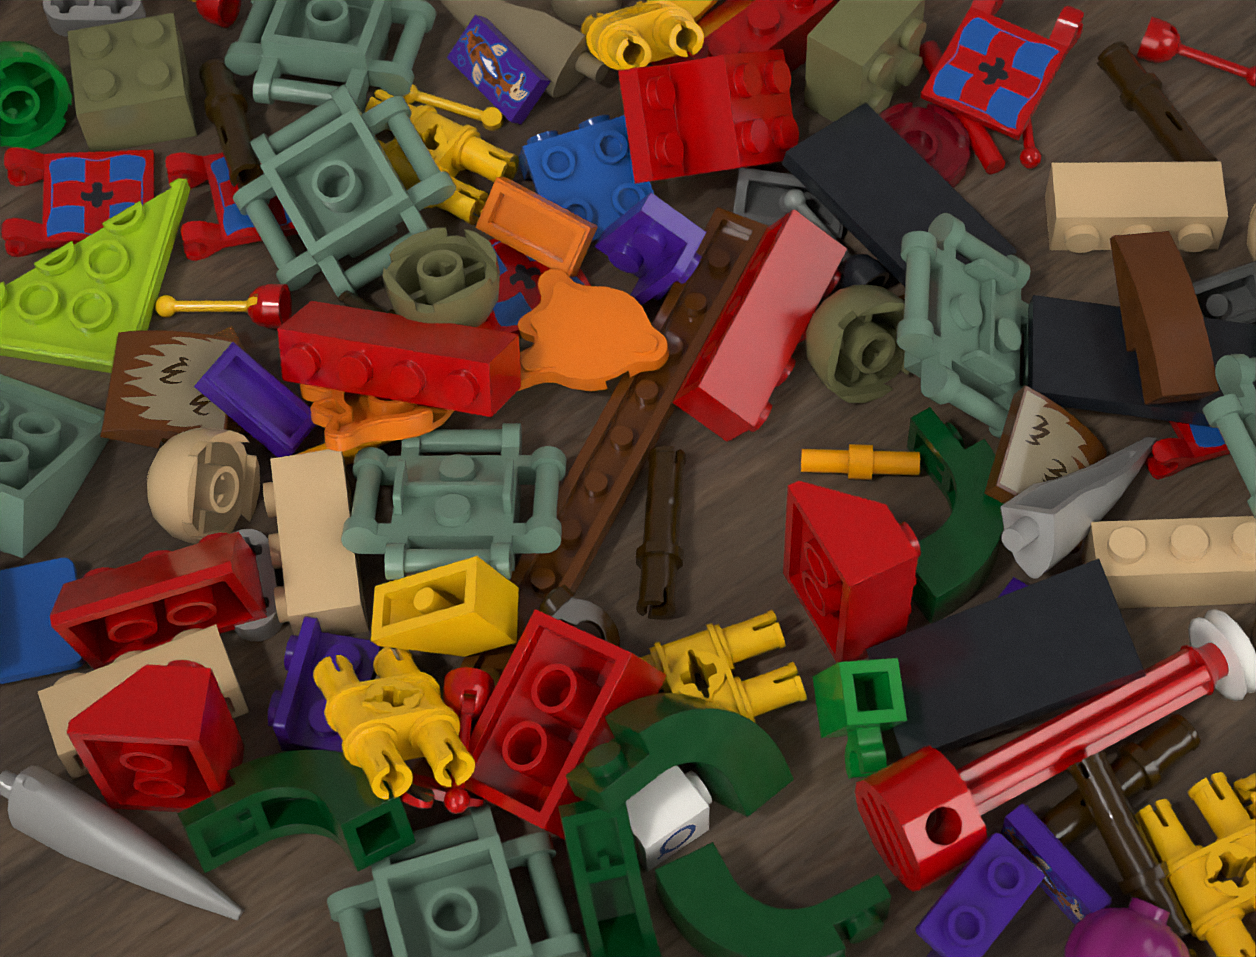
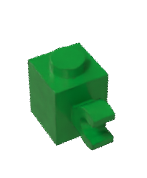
M898 658L838 662L813 676L821 738L848 736L845 748V767L848 778L867 777L886 767L887 759L881 732L907 721Z

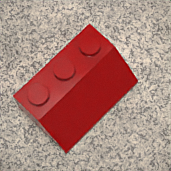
M726 0L696 22L704 34V43L697 54L692 55V53L687 51L688 57L675 55L651 62V64L654 66L668 65L723 54L784 49L785 62L791 73L806 62L808 34L840 0Z
M798 480L788 485L783 574L836 663L861 661L868 658L867 648L906 634L909 614L912 612L911 599L913 587L916 585L918 557L921 556L919 542L913 530L906 522L898 524L886 504Z
M239 532L210 534L202 538L198 544L174 551H154L143 556L141 561L118 568L104 567L91 570L83 578L63 584L50 613L51 627L94 670L112 664L116 658L127 652L136 650L147 651L171 642L176 635L189 629H205L216 625L221 634L236 629V625L267 617L256 555Z
M535 609L470 736L469 753L474 758L475 768L470 778L465 781V789L565 840L558 806L583 801L575 796L565 775L584 762L585 756L593 748L610 742L615 738L605 716L631 701L658 694L667 675L635 654Z
M173 660L168 665H144L72 718L68 723L66 732L107 804L113 809L181 812L233 786L228 770L242 764L245 749L243 740L212 668H205L202 664L190 660Z

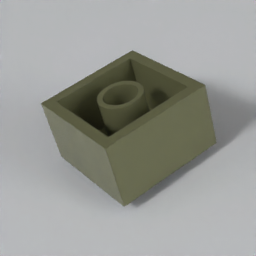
M840 0L807 36L804 106L832 122L865 102L878 115L888 108L892 95L901 85L909 86L921 69L922 58L919 57L920 42L927 27L926 22L923 21L925 0Z
M174 13L67 31L76 115L90 152L114 151L197 136L186 53Z

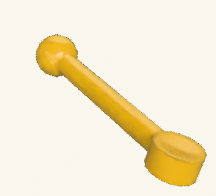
M412 84L410 92L403 96L408 104L417 101L482 121L484 128L490 131L498 130L503 125L502 113L495 107L482 111L418 91L414 84Z

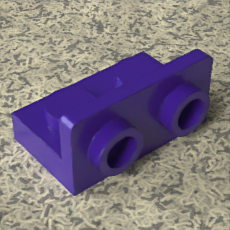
M649 193L605 228L594 247L607 255L610 262L616 268L623 272L634 274L639 278L630 296L634 297L640 305H643L651 298L659 301L674 282L678 281L680 284H683L691 277L702 258L696 251L706 231L653 193Z
M304 617L299 635H291L286 646L284 668L288 673L283 690L274 691L268 709V725L273 727L282 751L328 750L343 753L342 740L338 732L334 731L326 721L324 710L327 701L321 689L314 681V669L321 660L330 656L336 670L341 671L336 663V655H342L347 657L352 663L354 672L360 682L374 680L377 674L374 671L373 662L378 652L383 649L382 646H377L371 640L324 633L321 630L318 618Z
M1000 833L990 835L916 926L917 935L932 948L926 957H982L1046 875Z

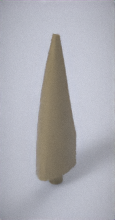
M440 0L464 29L467 28L475 15L486 17L551 81L544 92L553 98L566 95L585 76L596 82H601L608 73L609 67L590 53L586 45L585 34L545 12L516 6L502 0Z

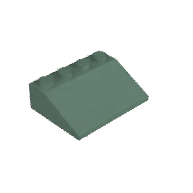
M0 374V551L23 558L55 529L109 439L100 437L104 415L103 410Z

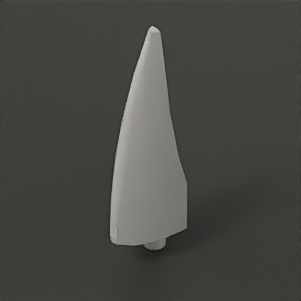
M1146 437L1091 466L1055 480L1033 484L1001 506L1004 531L1001 536L1002 542L1008 550L1012 551L1016 562L1029 577L1036 579L1049 571L1088 535L1091 522H1100L1140 471L1157 438Z
M31 765L18 775L8 769L0 774V795L9 799L8 815L13 828L64 856L165 896L235 920H239L243 914V908L173 851L83 790L41 766Z

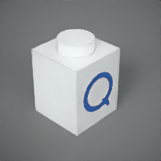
M678 765L666 770L626 801L637 859L647 872L709 830V804L712 803L711 796L704 783L693 771L684 774Z

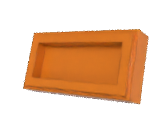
M503 176L496 177L475 228L551 269L565 271L572 278L576 277L598 226Z

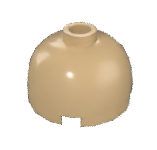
M195 428L171 437L159 449L147 475V498L154 519L172 537L188 543L198 544L202 538L210 534H231L240 515H243L250 522L256 510L260 491V466L257 456L246 453L245 447L241 442L249 441L244 435L225 429Z

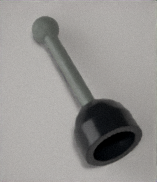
M793 189L786 193L784 204L790 211L795 209L839 242L806 205V196L802 191ZM846 250L841 260L843 266L840 270L841 278L839 282L843 288L852 285L883 287L889 279V272L877 259L868 254L851 256Z

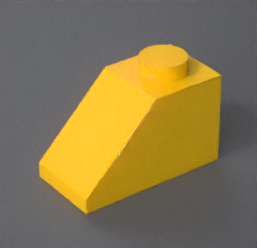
M478 556L377 585L374 591L371 642L382 647L463 657L517 643L519 587Z

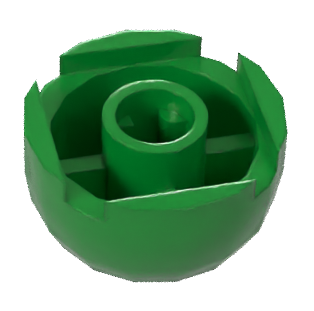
M0 41V146L21 147L31 150L46 144L62 130L66 123L64 115L68 109V102L70 105L72 102V94L61 68L43 49L24 41Z

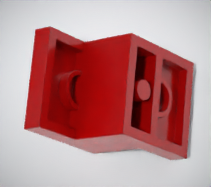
M784 49L723 54L668 65L636 67L618 71L635 184L783 161L786 151L798 143L799 129L793 118L789 91L791 73L785 62Z

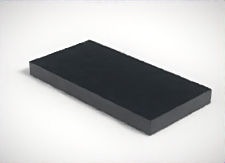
M866 102L785 153L782 164L904 287L906 281V262L901 258V240L903 236L913 231L928 232L933 220L943 213H949L965 224V231L1004 256L1016 255L1017 250ZM956 253L957 260H959L965 265L971 263L969 260Z
M1038 295L1032 296L1028 306V387L1061 407L1210 426L1202 410L1211 401L1224 396L1219 384L1218 392L1200 400L1145 405L1137 352H1127L1120 306ZM1203 318L1215 368L1219 359L1225 355L1239 353L1245 354L1249 358L1256 357V325Z
M1099 558L866 649L869 660L898 658L907 721L893 727L903 757L929 745L941 753H945L1146 676Z

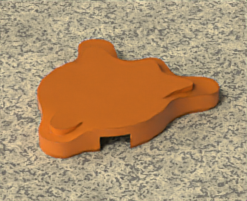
M550 269L539 277L538 287L541 302L536 308L521 317L518 322L521 337L526 341L534 343L531 347L520 352L521 388L518 391L542 383H557L570 389L591 392L608 389L606 381L616 378L627 371L631 378L641 372L657 370L666 363L669 357V348L665 336L652 327L643 307L634 297L624 291L606 286L578 284L565 271L560 269Z
M300 384L301 397L304 400L314 402L310 407L312 422L325 427L326 448L334 451L350 450L367 442L403 440L421 436L443 425L454 412V410Z

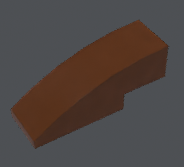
M1160 231L1112 236L1110 244L1127 352H1137L1145 405L1200 400L1218 392L1219 387L1215 376L1213 355L1203 315L1193 284L1170 232Z

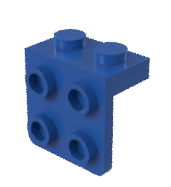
M609 115L593 117L578 125L579 129L561 135L558 134L557 130L535 135L526 141L527 145L522 146L519 155V166L524 181L532 179L538 195L598 226L591 242L597 241L605 228L649 193H653L650 181L635 184L625 115L610 119Z
M58 558L0 570V684L76 669L86 662L51 627L50 613L63 584L78 580L77 570L70 559Z

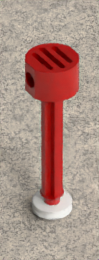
M1217 609L1209 610L1206 612L1204 619L1197 617L1191 620L1188 627L1191 646L1183 645L1180 651L1144 669L1145 677L1098 694L957 770L940 751L929 745L857 781L855 797L858 811L874 847L888 869L901 884L911 891H920L964 867L987 839L986 827L981 815L1203 695H1212L1214 689L1232 701L1243 700L1247 692H1256V651L1249 638L1237 622L1226 613Z

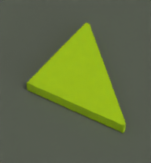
M176 179L169 183L171 188L143 205L141 201L135 203L103 222L104 228L75 245L71 241L33 263L36 268L7 285L1 282L0 356L111 373L118 332L144 331L149 328L155 303L191 190L187 180Z

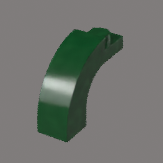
M928 407L910 418L906 448L910 452H920L921 467L941 490L951 512L948 520L937 531L919 541L921 556L918 557L916 585L913 587L912 600L931 624L945 618L966 604L989 577L997 560L1002 540L1001 536L1004 531L1001 506L1004 504L984 494L995 459V453L987 441L983 439L965 449L963 439L958 430L949 422L943 423L932 408Z
M660 693L645 696L631 701L605 716L615 738L610 742L593 748L585 756L584 762L565 775L575 796L611 814L666 770L679 764L692 762L711 799L746 817L750 816L794 780L780 749L760 726L744 716L702 698L680 693Z
M288 751L243 763L228 770L233 786L177 813L204 873L264 843L293 834H316L330 838L341 846L357 872L416 842L400 796L394 797L387 781H383L389 792V799H381L373 793L363 769L352 765L343 753L337 751Z
M584 800L558 806L590 957H662L644 892L626 802L611 814Z
M714 842L655 869L656 893L667 914L686 941L705 957H845L846 947L842 941L848 938L851 944H855L879 932L884 927L883 920L888 918L892 897L878 874L810 907L801 909L771 907L753 899L740 888L730 874Z

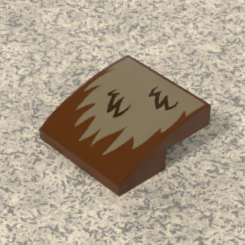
M144 330L118 332L100 437L158 449L162 438L170 439L177 434L191 429L218 428L226 430L228 415L194 386L232 342L238 345L239 340L182 331Z
M1025 385L1013 395L984 494L1005 504L1033 484L1055 480L1106 458L1107 450L1099 439L1077 418L1044 395ZM1083 540L1071 551V553L1075 554L1081 550Z

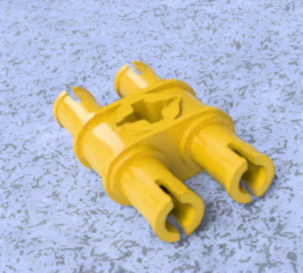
M640 0L634 6L606 14L596 13L597 18L589 15L581 26V33L586 35V45L590 53L609 68L615 70L646 67L651 62L675 55L688 57L687 51L695 55L704 43L703 31L686 9L678 7L668 0H646L647 2L644 3Z
M382 89L377 90L375 97L371 96L365 112L394 96ZM408 104L412 112L410 116L412 124L440 171L447 172L456 186V191L450 198L425 208L437 206L465 220L468 224H477L478 217L473 215V213L478 216L481 215L489 195L454 177L459 171L468 169L492 182H495L496 177L503 176L512 180L519 166V157L481 139L480 133L477 132L475 127L469 124L462 126L437 114L436 108L428 104L418 107ZM396 138L388 143L378 140L406 190L420 183V179Z
M773 610L766 611L767 613L722 629L719 623L715 625L709 623L706 624V630L663 645H661L660 641L655 642L654 646L649 648L650 654L640 657L667 675L660 690L663 689L664 693H680L699 697L744 716L754 723L755 716L798 701L807 700L800 675L797 676L798 671L794 662L787 663L786 666L741 681L739 676L733 677L731 671L735 670V663L777 648L782 649L786 647L780 625L776 623L777 618ZM695 673H699L701 679L705 680L709 686L708 698H705L702 691H698L697 686L694 684L696 682Z
M390 647L380 650L373 662L374 671L380 679L360 682L357 678L352 663L347 657L342 655H336V663L341 671L336 670L330 656L325 657L317 664L313 677L327 701L324 710L326 721L334 731L338 732L342 740V750L345 758L352 765L363 769L370 782L371 789L377 797L389 799V792L383 781H387L395 798L408 790L413 776L410 768L404 762L405 760L425 757L433 770L435 779L440 785L451 787V778L445 769L450 770L457 785L464 783L470 778L474 772L475 762L458 736L461 727L459 717L452 708L446 706L443 702L440 686L433 676L419 671L409 650L395 648L400 660L396 659Z
M1218 772L1211 775L1212 784H1209L1207 778H1204L1188 791L1191 800H1194L1216 835V842L1206 847L1195 846L1171 808L1172 806L1168 799L1156 801L1155 806L1157 810L1153 811L1149 804L1138 811L1135 816L1159 863L1166 861L1170 874L1166 878L1182 910L1191 923L1193 929L1191 932L1192 936L1197 937L1199 941L1207 940L1217 957H1256V944L1241 921L1245 915L1253 911L1256 912V818H1250L1227 782L1226 775L1223 772ZM1221 871L1227 879L1236 876L1239 878L1243 877L1239 888L1232 880L1222 883L1220 881L1215 882L1219 872Z

